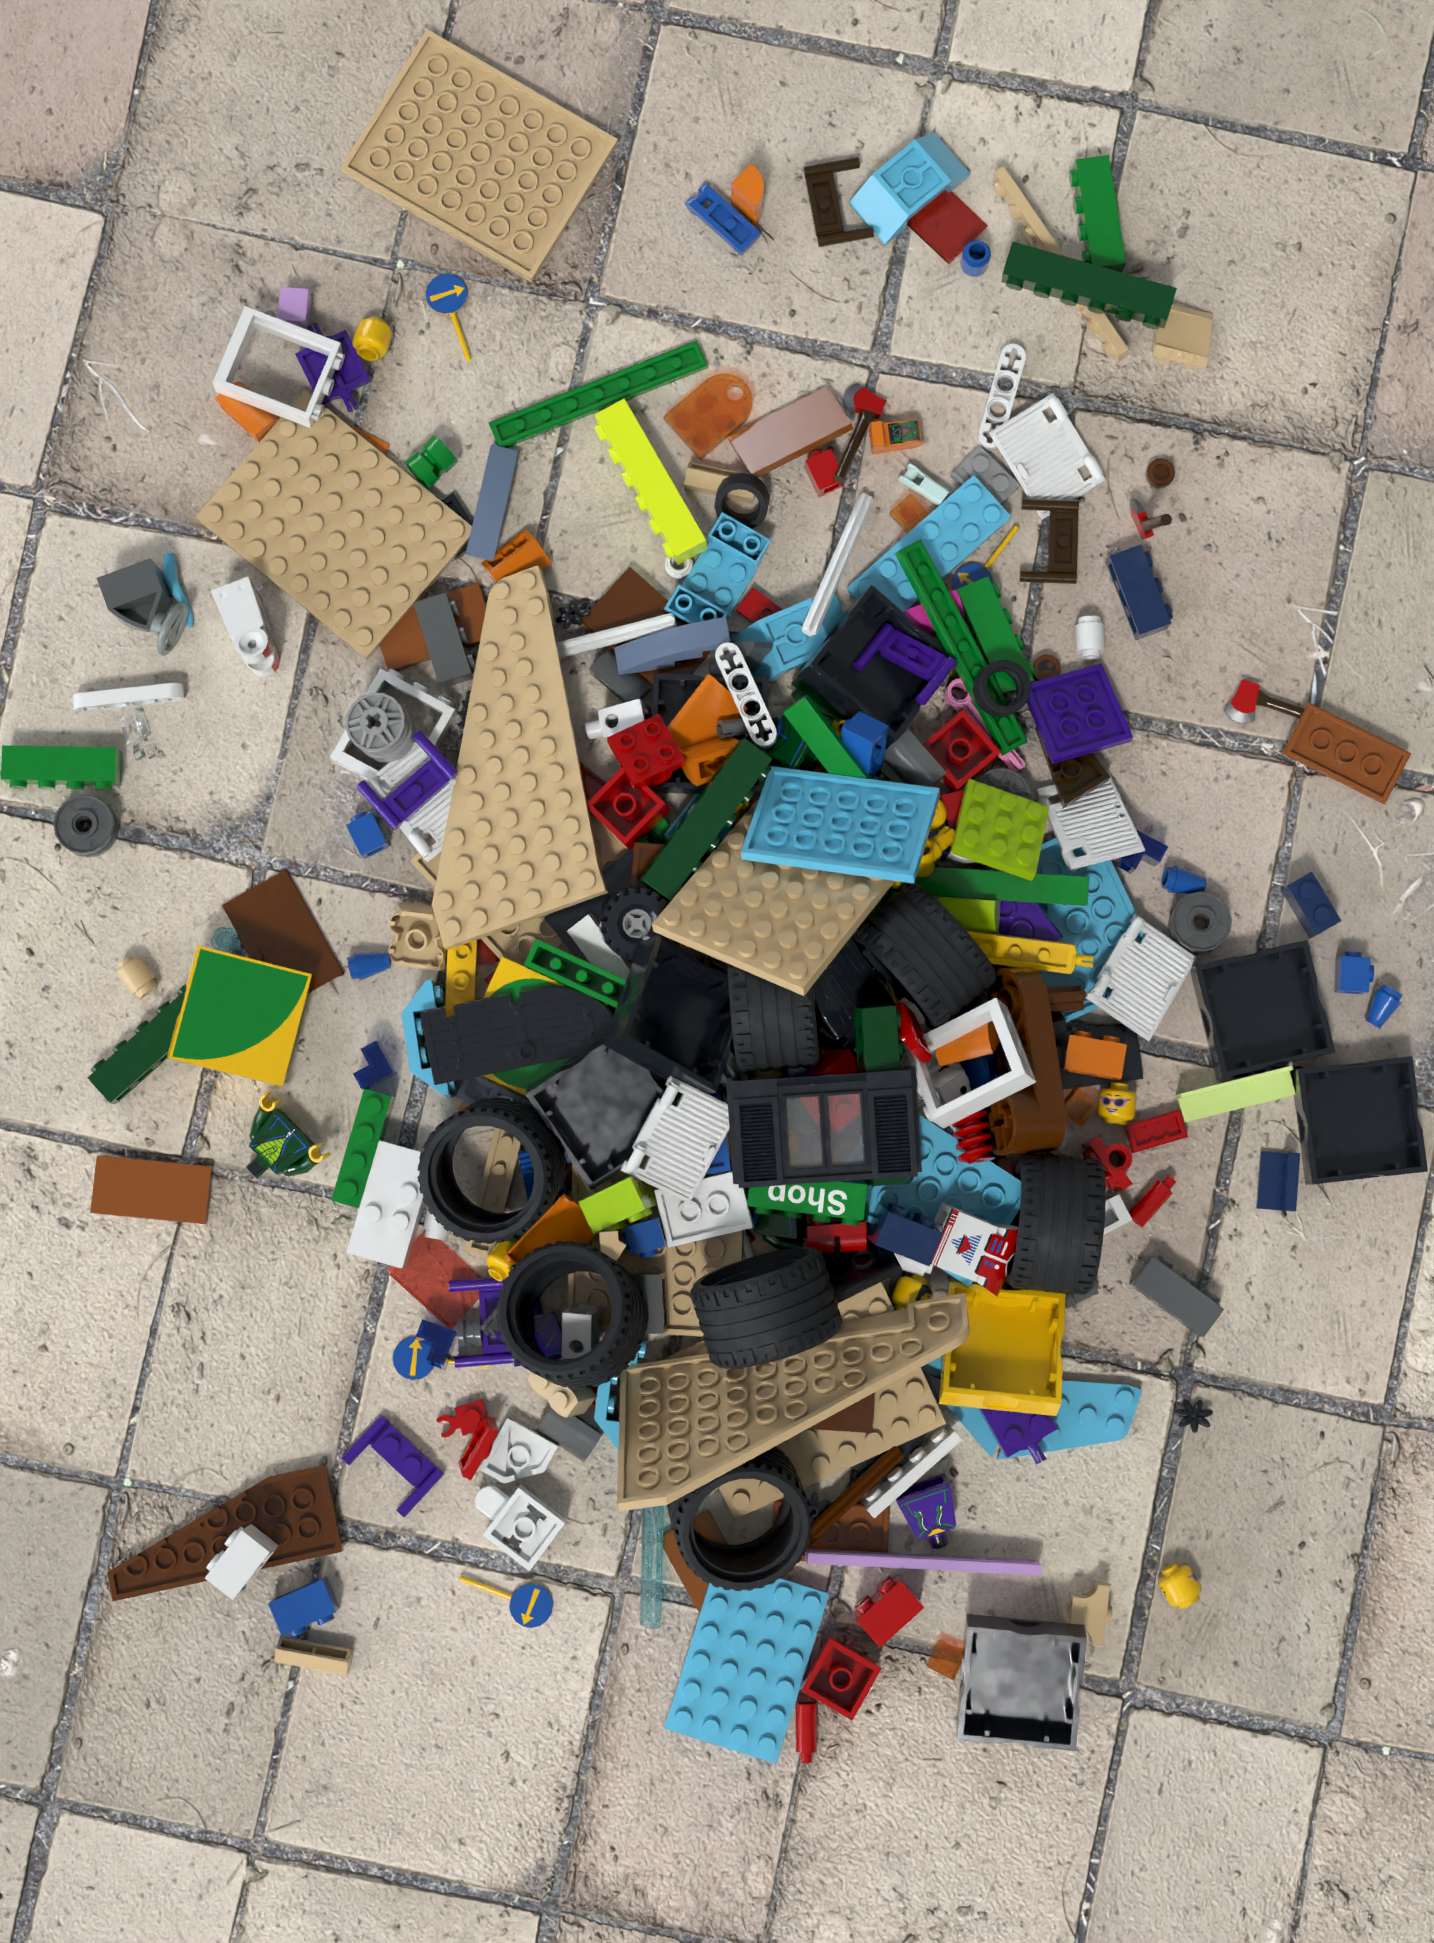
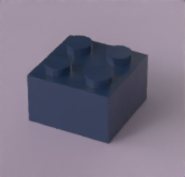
M888 1202L887 1206L878 1203L867 1229L866 1237L876 1246L930 1266L943 1235L936 1228L937 1223L931 1221L932 1219L916 1212L914 1217H912L910 1212L904 1210L905 1208L892 1202Z

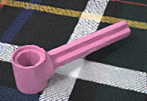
M953 680L944 690L943 696L946 704L954 708L956 712L964 709L996 746L962 680ZM953 687L963 689L965 693L963 700H956L952 696L951 689ZM1015 750L1003 756L999 755V758L1006 767L1017 773L1025 766V762Z

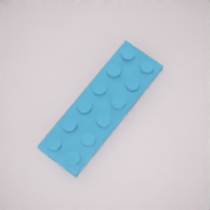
M973 475L847 587V591L856 599L870 585H873L904 613L905 610L913 607L919 599L894 553L921 539L943 580L1003 527L1012 516Z

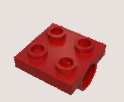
M659 714L607 737V743L633 789L644 784L648 787L658 786L667 781L674 770L686 765L685 758Z
M1098 1136L1090 1138L1082 1144V1147L1085 1149L1082 1152L1084 1158L1096 1159L1103 1167L1105 1185L1108 1190L1112 1188L1115 1192L1124 1191L1133 1184L1125 1174V1171L1131 1166L1133 1159L1128 1147L1123 1144L1105 1146ZM1112 1151L1119 1158L1116 1167L1112 1166L1109 1162V1154Z
M811 1218V1224L805 1225L807 1247H813L822 1253H834V1236H838L840 1252L867 1250L866 1222L860 1220L859 1226L842 1224V1218H840V1222L815 1221Z

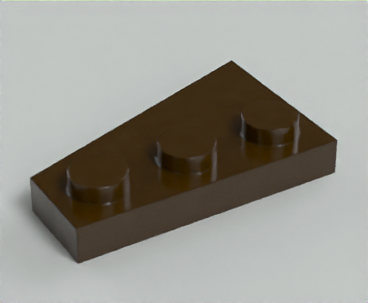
M1037 727L1035 728L1063 809L1109 781L1110 775L1093 753L1052 764Z

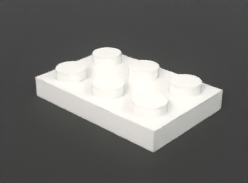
M732 1172L704 1178L690 1203L661 1189L654 1190L668 1248L754 1227L750 1207L747 1206L745 1188H739V1184H733Z

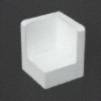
M1119 1194L1106 1199L1104 1235L1132 1221Z

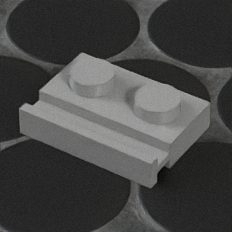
M981 446L950 476L961 487L974 475L1001 505L1020 487V484Z

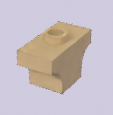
M1094 1581L1092 1589L1085 1594L1070 1593L1067 1623L1084 1625L1089 1642L1093 1645L1104 1646L1106 1623L1110 1624L1112 1619V1606L1108 1605L1110 1586L1107 1583Z

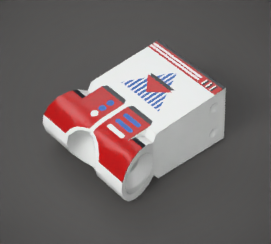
M245 577L211 590L235 650L246 666L256 676L268 677L274 674L279 668L280 657L260 594L250 578Z
M941 1202L933 1222L937 1223L936 1228L943 1235L931 1264L978 1282L998 1297L1007 1276L1008 1262L1016 1252L1019 1227L992 1223Z

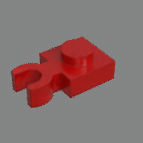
M483 1399L455 1407L456 1416L454 1417L442 1415L436 1420L437 1423L442 1421L450 1423L449 1431L441 1433V1437L446 1438L453 1435L458 1428L461 1429L462 1435L465 1436L474 1433L483 1416L488 1414Z

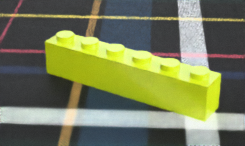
M625 399L596 413L597 425L593 426L600 441H607L610 447L607 449V452L614 465L619 463L622 467L623 472L620 474L628 488L633 486L637 493L634 499L641 512L646 510L651 519L647 521L655 536L660 533L664 540L661 546L668 559L673 557L677 565L687 559L707 550V542Z

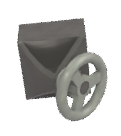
M150 558L97 578L108 610L125 626L158 635L157 652L161 656L168 655L174 649L183 633L188 617V608L184 603H178L170 610L168 615L165 614L173 604V600L165 583L163 573Z

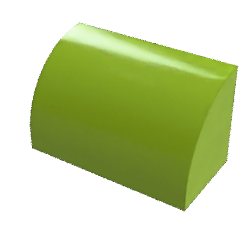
M938 897V901L956 918L965 930L999 934L1001 900Z

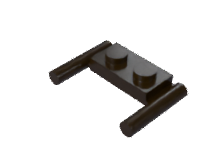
M859 157L803 167L818 247L874 238L872 226L844 231L833 173L860 168Z
M1022 498L1021 510L1050 511L1048 526V572L1020 571L1019 582L1076 584L1079 500Z

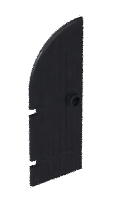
M851 937L813 984L814 1002L821 1018L836 1040L840 1039L843 1035L848 1041L841 1047L842 1049H849L856 1059V1052L854 1051L856 1045L853 1007L881 1004L895 1005V1002Z
M544 986L519 991L521 1002L513 1003L511 993L454 1004L455 1015L449 1017L446 1016L445 1007L420 1011L434 1085L572 1058L607 1035L614 1014L600 1000L566 986Z

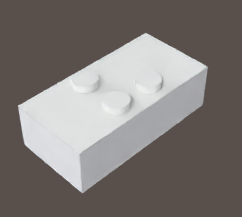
M379 1140L346 1253L401 1269L407 1268L425 1206L422 1200L424 1197L423 1194H420V1184L418 1182L420 1172L418 1171L420 1153L422 1152Z

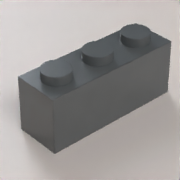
M443 593L414 602L413 604L440 688L443 689L472 680L473 675L471 671L475 670V663L472 654H466L463 646L464 643L468 642L463 626L457 627L455 617L460 615L455 600L449 601L447 594Z
M1159 1255L1156 1259L1154 1256H1149L1129 1285L1200 1337H1204L1224 1310V1308L1218 1305L1221 1300L1207 1290L1203 1294L1195 1288L1197 1282L1185 1273L1179 1276L1172 1271L1171 1268L1174 1265L1164 1257Z

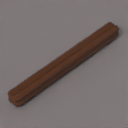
M897 1446L887 1450L811 1522L813 1531L810 1543L807 1544V1549L904 1458L903 1452Z

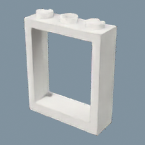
M244 306L213 380V385L217 393L311 428L314 420L319 421L324 409V405L321 403L324 396H329L334 385L333 374L335 369H341L345 354H342L340 342ZM255 328L328 356L306 412L232 384Z
M380 668L366 694L380 693L384 684L387 683L442 713L428 738L438 749L457 716L456 710L452 708L454 703L442 696L436 699L428 695L429 690L419 683L414 682L413 686L403 681L404 676L393 669H389L386 672ZM345 729L330 758L336 764L368 780L378 771L346 754L352 741L349 739ZM387 779L380 783L381 787L387 792H391L394 789Z
M997 998L924 1034L930 1052L993 1020L1012 1070L943 1106L940 1105L926 1064H923L910 1051L908 1045L904 1044L908 1054L905 1056V1061L908 1066H915L917 1092L923 1097L926 1104L923 1106L924 1113L930 1122L936 1123L943 1129L1036 1083L1008 1007Z

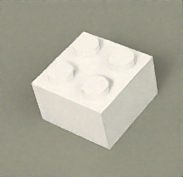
M252 1524L244 1529L240 1527L238 1530H235L225 1542V1545L228 1546L225 1552L222 1550L219 1554H216L206 1567L210 1572L205 1579L232 1600L245 1591L279 1546Z

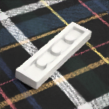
M950 1425L945 1429L943 1427L938 1429L931 1436V1442L924 1448L919 1447L914 1450L909 1456V1461L903 1467L893 1469L888 1474V1480L880 1487H873L865 1495L866 1500L862 1503L873 1518L877 1517L962 1441Z

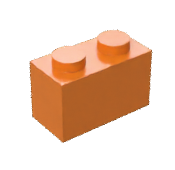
M1074 1031V1035L1066 1036L1061 1071L1112 1080H1120L1122 1078L1127 1044H1121L1120 1038L1103 1036L1102 1040L1091 1038L1092 1033Z

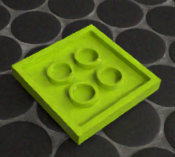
M968 779L964 788L950 853L1032 881L1037 871L1049 806Z

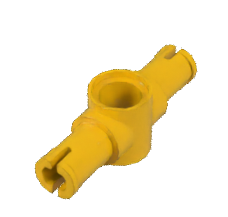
M945 826L933 838L927 839L917 877H925L933 873L935 861L941 857L942 851L952 845L955 833L953 829L949 830V827ZM894 881L891 886L894 889H898L904 882Z

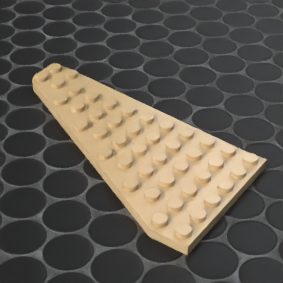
M538 565L499 580L492 587L487 600L457 764V771L459 773L455 777L456 784L453 786L432 901L443 947L447 950L608 893L594 842L553 626L554 619L549 593L542 570Z
M962 1293L907 1304L908 1308L844 1322L838 1333L828 1341L799 1354L761 1365L736 1369L720 1368L711 1363L708 1353L629 1365L626 1370L621 1372L617 1490L619 1510L626 1511L668 1505L959 1347L965 1342L970 1333L966 1294Z

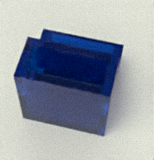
M1136 830L1145 851L1120 857L1115 866L1129 874L1136 870L1141 860L1155 867L1161 862L1168 846Z
M376 1040L360 1049L369 1064L353 1073L361 1090H369L397 1075L380 1042Z
M422 1319L416 1338L418 1342L431 1346L426 1360L429 1365L446 1371L458 1339L457 1331Z

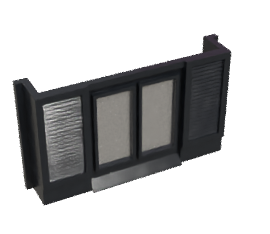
M903 1066L902 1070L738 1080V1077L726 1078L733 1184H739V1188L918 1177L917 1172H922L915 1066Z

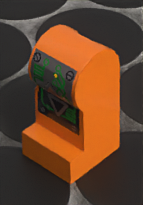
M914 419L882 423V421L870 422L869 438L872 455L913 449L924 444L920 420Z

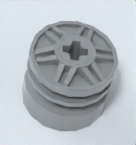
M369 693L361 696L351 705L346 715L345 728L349 739L368 757L378 762H393L403 758L411 750L415 742L412 736L416 733L417 728L413 717L393 697L384 693ZM376 721L382 723L379 728L374 726Z

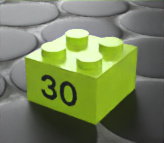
M634 1176L578 1202L593 1234L600 1231H617L627 1226L625 1220L628 1219L630 1223L652 1214L651 1207L658 1205L650 1184Z

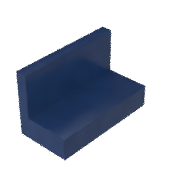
M1260 1151L1257 1209L1296 1211L1300 1153Z

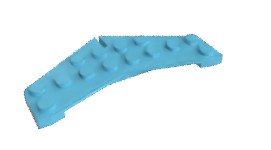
M942 1356L922 1366V1371L941 1378ZM1062 1380L1061 1406L1057 1415L1051 1416L1058 1429L1045 1436L1038 1443L1042 1452L1123 1439L1129 1431L1143 1390L1127 1384ZM946 1405L984 1450L993 1457L997 1441L980 1410L973 1407ZM1000 1449L997 1460L1007 1459ZM1028 1449L1020 1450L1008 1458L1031 1454Z

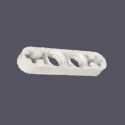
M1017 344L1005 346L1000 354L977 437L978 445L985 451L992 452L998 449L994 441H992V444L987 443V438L983 436L988 435L991 424L997 425V428L999 425L1007 422L1010 417L1026 359L1024 349ZM1011 352H1014L1019 360H1015L1011 372L1006 370L1009 358L1005 356H1010ZM1001 378H1008L1012 381L1013 388L1009 391H1002L999 389L997 382ZM1000 404L1005 408L1006 414L1003 417L996 418L990 413V407Z
M723 643L717 648L715 653L717 665L753 743L759 748H769L774 745L777 739L775 725L740 649L733 643ZM725 650H728L730 653L735 652L736 655L733 656L736 668L739 665H742L743 668L734 669L727 675L725 671H731V667L727 660L721 661V658L724 657L723 652ZM737 675H744L749 681L748 686L743 690H737L732 686V680ZM749 701H756L761 707L759 713L755 716H749L744 712V706ZM764 716L767 719L761 721L764 729L772 731L769 734V740L765 742L762 738H756L759 735L757 724L755 723L752 727L749 724L759 721Z
M166 683L83 692L73 695L74 711L87 712L178 702L184 700V689L181 683Z

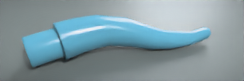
M165 553L163 554L165 583L178 603H184L187 606V624L189 628H193L191 607L178 581L175 554Z

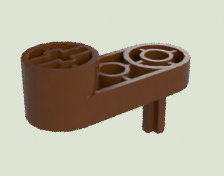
M1033 967L999 969L996 972L995 984L988 990V1001L997 998L1008 1007L1036 1083L982 1109L987 1111L988 1114L981 1117L980 1121L989 1122L990 1124L982 1129V1133L992 1135L991 1138L985 1140V1143L993 1145L994 1149L990 1151L1000 1156L1054 1151L1060 1147L1066 1132V1107L1051 1013L1082 1011L1084 1009V1001H1087L1085 998L1087 994L1086 991H1082L1081 985L1046 987L1040 972ZM1000 1041L994 1051L998 1077L1012 1071Z

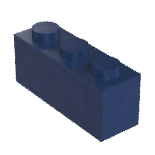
M1138 545L1110 555L1106 565L1135 641L1167 630L1171 625L1173 614L1169 604H1164L1161 597L1163 588L1159 578H1154L1151 571L1153 562L1149 552H1144L1142 545Z

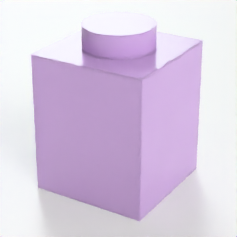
M280 287L278 319L307 330L311 321L312 296L309 289Z

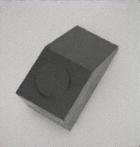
M730 641V643L737 645L750 673L756 669L773 649V643ZM710 650L709 674L723 677L716 662V650ZM728 650L723 652L724 657L721 658V661L727 660L731 667V671H725L727 675L734 669L743 668L742 665L736 668L733 661V656L736 655L735 652L730 653Z

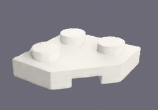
M508 1417L492 1444L489 1457L486 1460L484 1459L479 1470L504 1484L543 1473L559 1445Z

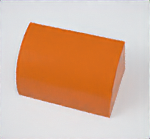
M750 164L731 183V204L756 226L763 212L764 183L760 172L755 166Z
M237 381V382L232 383V384H234V385H236V386H239V387H242V388H244V389H247V390L251 391V390H250L243 382H241V381ZM219 394L215 398L219 407L258 443L281 418L223 394Z
M526 529L495 552L493 561L485 559L481 562V565L495 584L502 578L538 565L543 571L552 564L538 541Z
M716 737L679 749L686 760V765L682 769L690 782L696 786L710 782L739 740L734 737H726L724 739Z
M992 1020L937 1048L935 1051L940 1066L993 1054L1000 1039Z

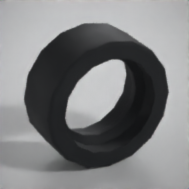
M747 473L732 474L719 485L714 508L718 518L723 512L753 529L761 524L766 517L770 495L767 486L756 476ZM733 490H747L757 497L759 501L758 508L752 513H737L727 506L725 502L727 494Z
M999 660L992 662L978 672L974 679L972 690L974 699L981 710L991 716L1003 717L1011 715L1025 706L1030 697L1031 685L1029 676L1021 666L1013 661ZM1004 672L1014 681L1017 692L1015 699L1010 704L999 705L989 696L987 680L992 674Z

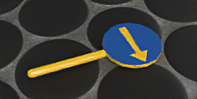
M450 274L439 275L428 284L425 292L426 301L435 312L451 315L467 362H470L471 356L456 312L466 303L467 288L457 276Z
M1016 525L1012 528L984 566L968 564L956 571L952 579V590L954 591L987 576L991 583H993L994 580L988 569L1019 530V527Z
M417 1336L408 1337L401 1341L393 1354V1365L396 1371L402 1377L410 1380H419L428 1376L434 1369L435 1363L455 1365L454 1359L436 1357L432 1344L426 1339ZM486 1365V1366H474V1367H486V1368H489L491 1365Z
M465 1576L459 1577L461 1582L510 1600L511 1616L523 1627L533 1628L541 1626L552 1614V1597L547 1589L539 1584L529 1583L522 1585L511 1595Z

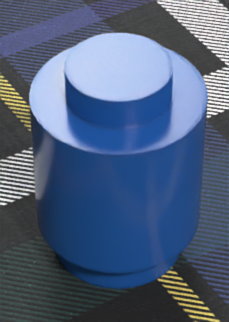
M974 240L964 247L960 264L965 274L977 277L986 272L991 257L989 246L982 241Z

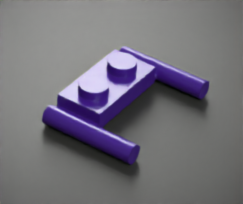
M889 623L883 625L853 663L857 670L862 671L877 651H881L882 657L928 681L916 697L917 702L921 705H926L957 665L954 658L945 657V655L897 629L895 630Z
M421 730L417 731L412 736V739L431 759L384 801L365 780L356 786L357 790L393 830L399 828L404 821L409 820L459 773Z
M493 1277L450 1280L449 1291L479 1290L482 1325L497 1307V1302H499L500 1298L499 1292L504 1286L502 1285L504 1279L497 1281ZM482 1331L483 1354L454 1356L455 1368L513 1363L512 1354L506 1350L500 1338L502 1336L501 1332L497 1334L496 1338H491L490 1335L488 1336Z
M381 1414L341 1458L345 1463L351 1465L370 1444L412 1486L416 1487L396 1509L399 1514L406 1517L445 1473Z

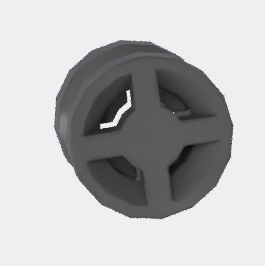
M481 1317L474 1318L473 1321L457 1319L459 1348H465L468 1344L483 1346L482 1330L480 1328Z

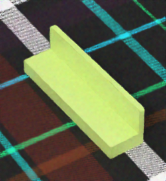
M1293 1065L1175 1095L1184 1123L1296 1095L1290 1071L1294 1070Z

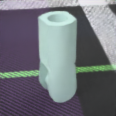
M908 464L906 466L908 470L904 476L900 475L898 478L903 485L919 493L937 506L942 504L950 494L948 489L912 464ZM916 477L923 480L919 486L913 482Z

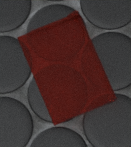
M946 190L907 222V226L948 265L963 252L964 247L969 242L974 241L988 227L952 191L948 193Z
M424 1231L413 1243L407 1268L401 1269L391 1266L387 1273L449 1330H452L457 1324V1319H462L479 1300V1290L450 1292L449 1281L482 1277L441 1240L424 1237Z

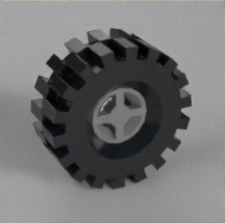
M638 886L624 887L619 889L617 893H612L609 896V900L602 905L603 909L599 913L598 918L600 920L599 932L602 934L604 943L617 955L628 960H634L640 942L660 935L653 932L652 923L667 907L666 900L658 895V893ZM660 935L661 937L665 938L666 940L670 939V938H667V937H665V936H663V935Z

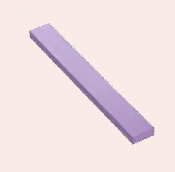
M808 1548L804 1557L807 1564L1025 1575H1041L1042 1565L1038 1561L1026 1559Z

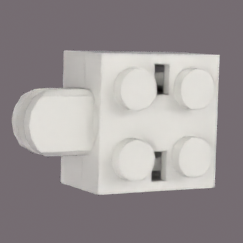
M488 1485L478 1492L475 1499L477 1509L493 1520L483 1536L528 1571L531 1570L567 1521V1519L522 1485L518 1487L512 1497H509L496 1486Z

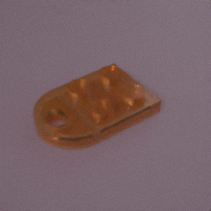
M727 373L716 374L705 380L663 416V419L701 461L748 420L752 411V394L748 385L741 378ZM732 387H738L742 390L743 396L738 400H732L727 396V391Z

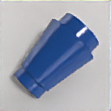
M1177 865L1173 867L1167 866L1162 875L1161 887L1167 889L1168 893L1192 894L1204 892L1206 878Z
M387 952L353 953L352 957H347L352 980L359 979L361 981L386 969H391Z
M1382 984L1380 989L1375 991L1365 1021L1381 1029L1383 1024L1401 1005L1400 999L1403 995Z

